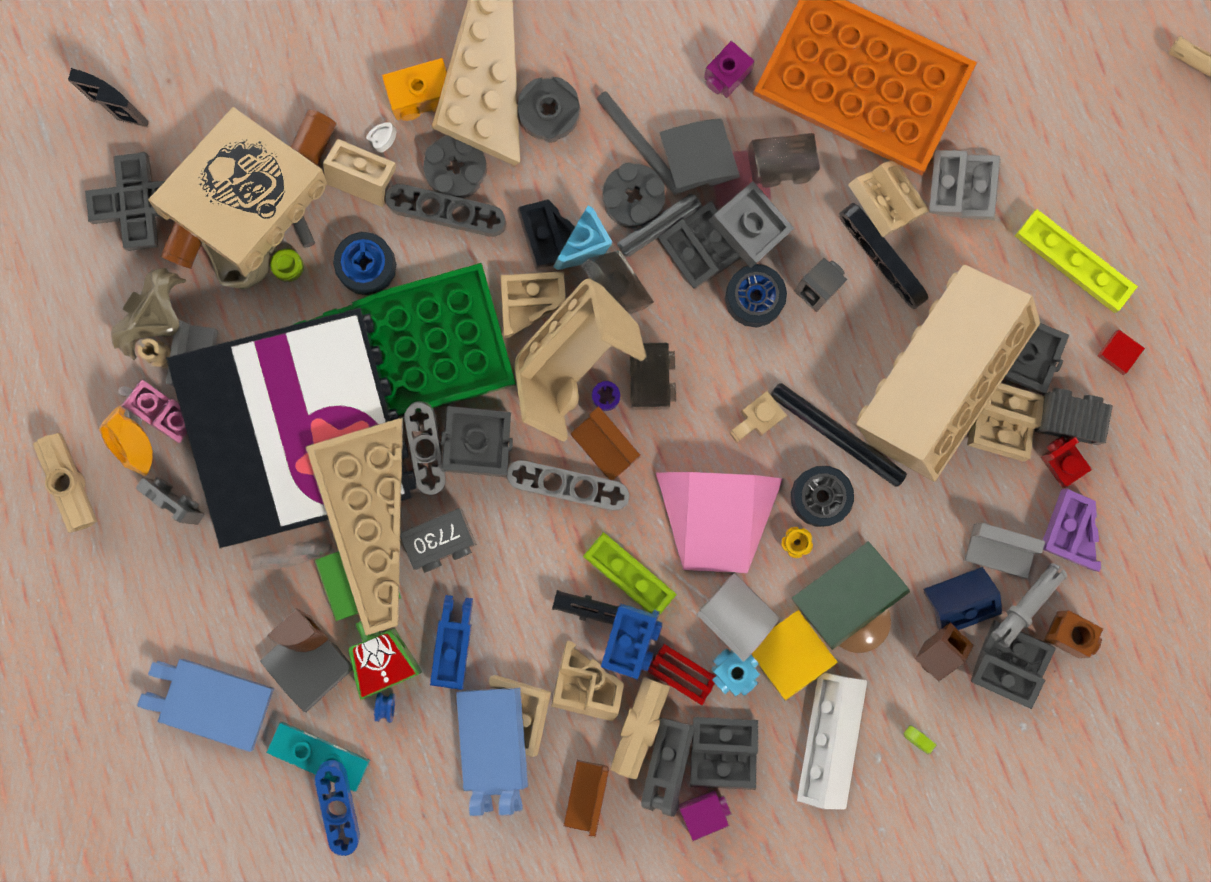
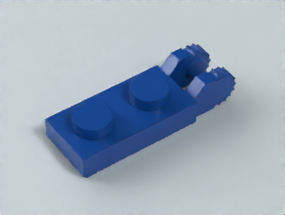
M445 596L442 618L438 622L430 686L460 690L464 687L472 628L470 620L473 598H465L462 606V621L458 623L450 621L454 607L453 596Z

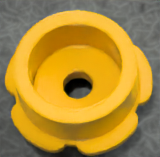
M791 527L786 531V536L782 538V548L792 558H801L802 555H808L813 548L812 535L805 528ZM796 539L800 540V545L798 546L794 543Z

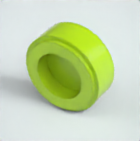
M281 249L272 256L270 268L279 280L292 282L302 275L304 263L295 251Z
M911 725L903 733L908 741L926 754H931L937 746L931 739Z

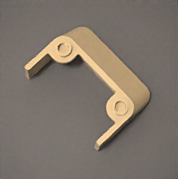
M590 278L580 283L520 350L515 361L522 422L563 442L568 438L564 416L568 411L573 410L579 401L577 382L611 346L624 351L640 361L646 358L638 323L601 284Z

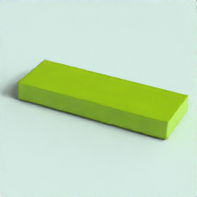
M604 532L583 555L586 560L649 613L656 610L661 614L677 595Z

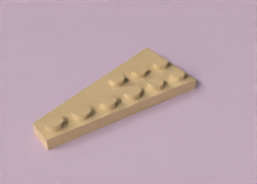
M468 0L431 128L516 166L520 163L513 0Z
M403 417L306 446L365 635L398 626Z

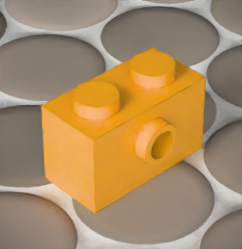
M443 58L382 75L391 109L396 120L410 121L418 118L421 113L431 110L436 112L447 75Z

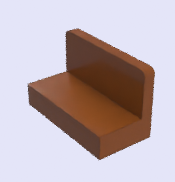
M599 406L589 414L588 419L571 432L574 440L609 480L616 479L641 456Z
M577 760L564 827L588 831L589 836L596 837L609 766Z

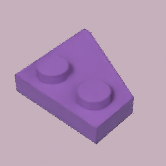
M1061 489L1043 541H1045L1043 550L1092 571L1100 572L1101 561L1096 559L1095 542H1099L1098 528L1095 525L1097 517L1096 501L1069 489Z

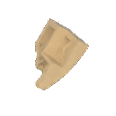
M567 641L556 680L551 707L614 721L619 714L624 683L613 674L606 673L602 669L601 664L593 658L590 661L575 648L576 644Z

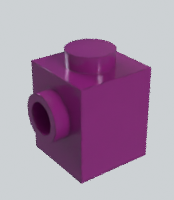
M731 40L706 67L704 74L705 83L715 94L721 93L724 97L728 98L752 72L755 61Z

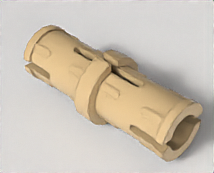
M152 339L142 340L141 343L145 346L138 345L140 357L155 367L168 369L166 357H170L171 348L167 344L164 346L165 343Z

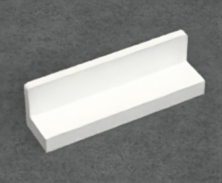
M824 673L818 677L797 797L798 802L821 809H846L867 686L866 680Z

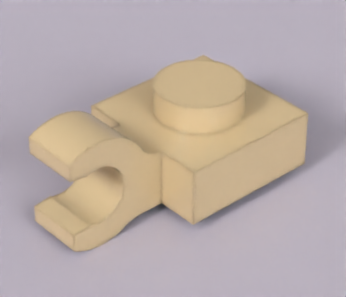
M766 391L741 411L746 420L735 427L730 434L736 442H739L754 429L761 437L787 415L769 392Z

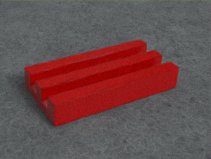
M664 643L647 671L702 706L715 685L712 679L716 675ZM665 653H668L708 678L707 684L705 685L663 658ZM658 664H661L701 689L700 696L657 670Z

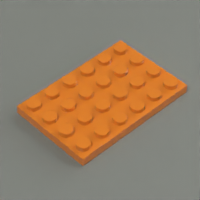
M799 0L753 95L922 176L977 62L847 0Z

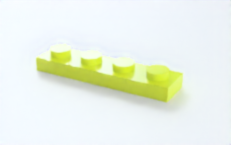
M1038 209L1029 216L1014 235L1113 313L1120 311L1138 287Z

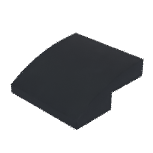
M71 68L68 81L90 101L101 104L119 121L144 127L148 126L149 121L113 86L94 75Z

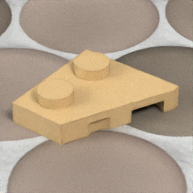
M564 271L500 275L504 337L509 338L555 312L566 300Z
M497 675L490 676L489 684L494 689L520 688L525 753L530 757L537 756L551 692Z

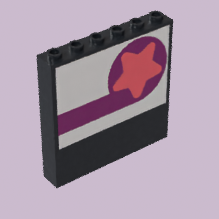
M357 308L166 357L219 548L329 520L306 446L399 419L396 408L390 409L387 396L392 395L390 383L387 376H381L379 365L384 364L379 345L373 346L370 333L375 332L371 314H365L364 309ZM402 439L401 501L411 499L414 495L412 490L417 489L413 470L407 471L404 459L409 458L404 439Z

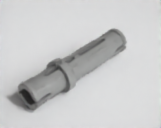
M1050 563L1045 572L1019 603L1008 609V616L991 634L995 641L998 638H1002L998 644L1008 648L1020 631L1031 625L1033 622L1031 618L1060 583L1067 578V573L1064 569L1060 573H1056L1061 567Z

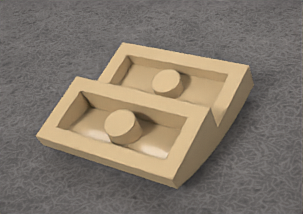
M892 160L881 164L872 172L856 177L848 184L882 237L904 227L929 212L928 207L901 166Z
M1000 383L970 428L967 446L1023 462L1031 458L1034 429L1041 426L1044 396Z

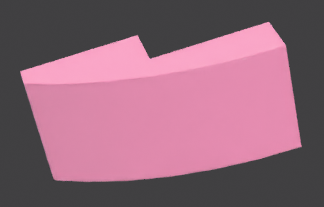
M140 380L122 404V407L172 440L180 443L187 434L179 403L169 399L144 380Z

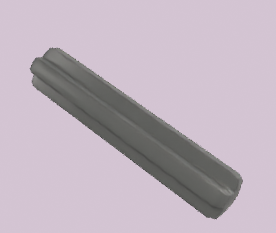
M695 194L687 195L653 220L618 242V247L622 254L630 257L679 221L694 214L702 207L699 199Z

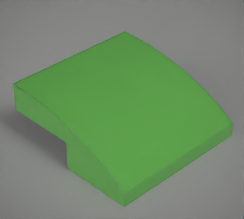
M339 551L316 559L315 563L335 622L359 614Z

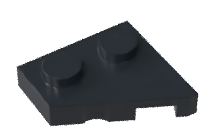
M549 199L518 207L517 212L535 269L554 265L575 226L568 219L560 215L558 208Z

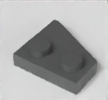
M156 477L154 480L148 478L141 479L136 489L158 507L166 508L174 514L172 518L176 521L193 525L200 523L205 514L197 509L199 503L184 494L181 498L171 492L173 486L159 477Z

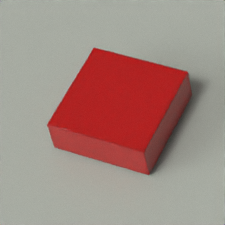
M1117 330L1100 351L1098 357L1124 375L1128 373L1145 348L1121 330Z

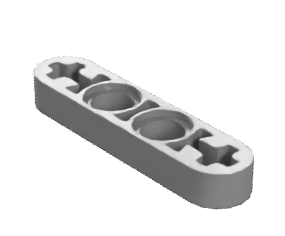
M523 460L513 462L507 471L509 483L514 488L611 511L623 509L629 501L627 487L613 480ZM521 466L526 467V472L531 475H536V469L543 470L538 478L539 488H532L534 481L524 479L522 484H518L517 478L513 476V472L519 471ZM550 473H556L562 479V485L556 491H549L544 487V478ZM581 480H587L593 486V493L588 498H580L575 494V485ZM598 483L605 484L602 491L612 492L614 487L619 488L620 494L624 495V500L618 501L616 505H611L610 498L601 496V503L594 502L598 494Z

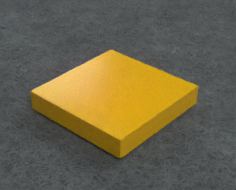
M799 610L776 625L751 654L784 701H787L838 663Z

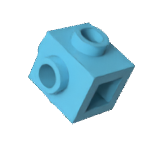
M726 648L713 660L716 665L711 670L716 674V677L712 681L724 694L731 691L735 696L740 692L745 696L758 684L755 679L760 674L755 667L759 663L752 655L743 662L732 650L729 651ZM735 667H740L743 670V675L739 679H733L731 676V671Z

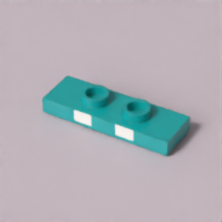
M284 722L279 723L266 752L315 775L319 766L325 761H338L346 768L350 789L354 792L358 790L371 761ZM327 771L324 779L327 778L335 783L338 776H333L331 771Z

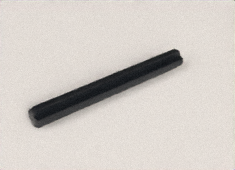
M779 383L771 392V396L776 402L890 484L898 487L903 483L907 476L904 470L787 386Z

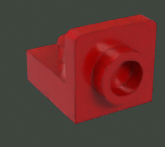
M1063 436L1057 438L1046 446L1049 451L1041 456V459L1062 488L1068 487L1092 470L1075 446L1079 443L1076 437L1066 440Z

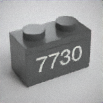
M460 508L400 533L413 569L418 570L422 568L424 573L442 566L440 560L451 555L454 560L471 554L470 547L477 545L464 512Z

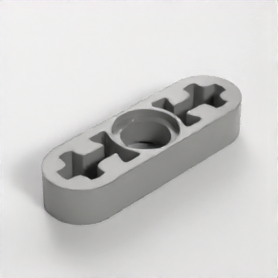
M418 401L411 404L406 410L405 424L417 487L425 494L434 495L443 489L446 482V473L441 472L442 451L434 409L428 403ZM416 408H421L422 413H428L429 417L424 420V429L428 430L431 428L432 433H421L414 436L413 431L419 432L420 430L418 421L411 418L416 413ZM428 439L434 444L435 451L431 456L424 457L417 452L416 445L420 440ZM437 460L438 465L432 464L431 467L433 475L439 476L440 480L436 481L435 487H430L429 482H423L422 480L427 476V467L425 465L420 468L419 463L426 464Z

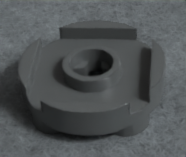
M541 77L532 80L523 88L519 95L518 115L521 125L531 136L549 143L567 136L573 131L579 121L580 104L577 92L567 81L558 77H552V79H542ZM552 102L555 103L554 109L556 113L544 115L542 104L550 105Z
M450 136L438 139L426 149L423 163L424 174L434 191L459 198H467L477 192L487 173V163L483 151ZM457 160V162L464 163V166L460 167L459 174L454 175L452 170L447 171V166L451 165V161Z
M630 162L624 163L615 169L604 183L603 204L609 217L621 226L628 228L642 226L658 216L663 209L665 185L659 175L645 165ZM634 188L640 190L639 195L643 197L641 201L634 200L633 203L627 201L628 195L626 192L628 190H634Z

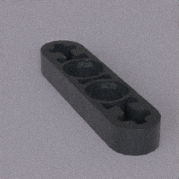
M851 203L839 212L842 223L907 305L916 309L926 302L929 297L925 288L887 240L881 236L864 211L857 204Z

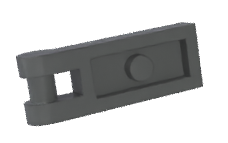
M667 718L660 719L642 795V808L651 811L656 808L662 810V814L671 817L676 815L679 808L678 797L695 726ZM659 786L666 788L664 797L659 796Z

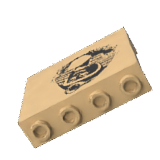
M232 107L148 200L158 215L165 220L172 219L237 266L241 275L246 277L250 271L256 270L261 265L264 255L270 248L277 246L282 241L285 231L291 224L297 223L303 217L305 208L313 199L316 200L323 194L327 182L321 168Z

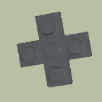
M146 152L114 156L117 187L85 191L88 222L91 224L120 221L123 249L126 251L159 247L156 216L160 215L156 213L148 199L165 181L152 182L149 155Z

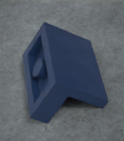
M983 567L923 589L925 596L935 610L939 631L949 623H952L958 630L1003 614L1001 593Z

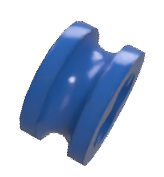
M383 692L377 693L374 709L375 722H379L384 718L387 723H392L395 711V693H390L389 696H384Z

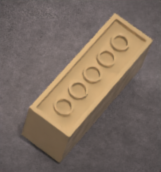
M963 264L958 273H954L950 277L946 287L947 290L940 299L934 301L929 310L928 318L922 326L920 325L915 329L910 345L905 352H901L897 356L893 365L894 369L887 379L884 378L878 384L875 397L869 405L862 408L856 424L870 447L933 482L937 480L1040 324L1032 295Z

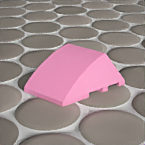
M702 472L656 473L683 570L748 573L783 479L758 475Z

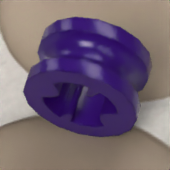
M610 381L598 383L592 391L594 405L596 407L599 406L603 411L614 409L620 401L619 388ZM606 388L613 390L612 397L614 401L609 404L606 401V404H602L599 402L601 396L598 392L601 389H604V391H606Z

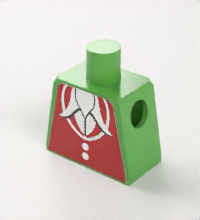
M360 621L355 624L363 642L349 647V655L360 700L422 673L420 666L395 628L383 633L379 631L365 635L362 622Z

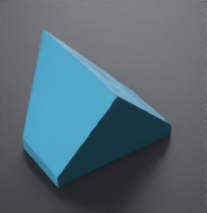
M588 205L553 266L555 269L561 270L601 260L613 242L594 208Z

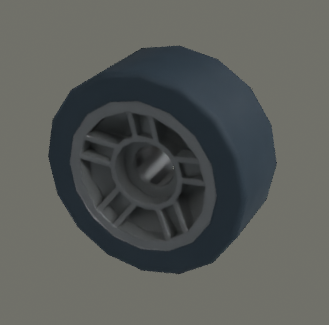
M815 466L803 472L794 481L791 490V505L796 515L805 523L815 527L832 526L841 522L850 513L854 503V488L849 478L842 471L831 466ZM820 490H824L823 492L826 496H829V499L825 502H819L817 499V493Z

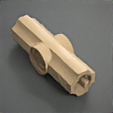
M56 433L38 439L33 443V446L46 476L45 487L54 496L68 533L93 526L98 521L84 489L85 478L77 471L63 434ZM68 475L70 485L63 491L60 483L62 478Z
M643 677L633 707L629 708L620 733L622 738L616 749L610 770L627 778L637 780L647 749L652 746L660 724L659 716L669 693L670 685L653 678Z

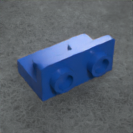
M620 603L601 667L635 679L639 678L642 670L648 671L654 654L648 651L651 640H658L663 622L657 621L660 612L653 610L652 613Z

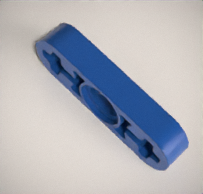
M328 760L319 766L315 775V786L329 848L337 855L347 856L356 850L360 839V831L346 768L338 761ZM327 771H331L333 776H338L334 784L335 791L331 793L330 780L327 778L323 779ZM333 801H341L346 805L347 811L342 815H334L330 812L328 805ZM344 823L345 836L350 838L348 844H344L342 839H338L341 832L340 825Z

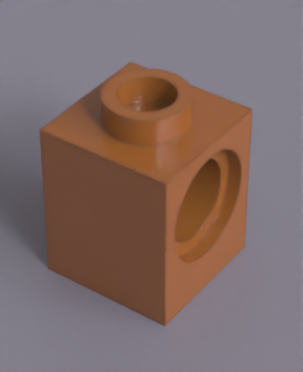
M1069 610L1058 611L1044 641L1077 658H1090L1091 655L1097 653L1101 646L1102 638L1100 636L1104 628ZM1074 628H1077L1081 633V640L1078 644L1072 640L1071 634Z

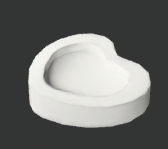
M382 123L371 129L366 139L378 152L382 153L393 144L397 130L392 123Z

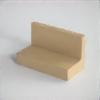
M337 139L323 163L327 185L383 207L385 204V188L396 170V163Z

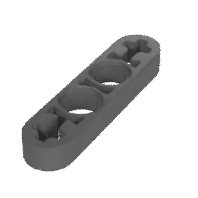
M405 184L393 185L386 193L385 200L389 209L400 216L488 237L499 236L506 228V218L503 211L493 205ZM400 193H404L407 200L415 202V196L418 195L416 211H412L413 205L407 202H402L401 206L397 207L393 197H399ZM426 200H437L440 204L438 212L433 215L425 214L422 206ZM464 206L470 210V216L466 221L457 222L453 219V212L457 207ZM476 210H480V217L490 219L491 214H495L500 224H494L492 229H489L485 221L477 219L478 225L474 226Z

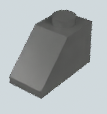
M823 258L802 278L794 292L817 313L842 287L847 278L843 276L845 272L836 262H828Z

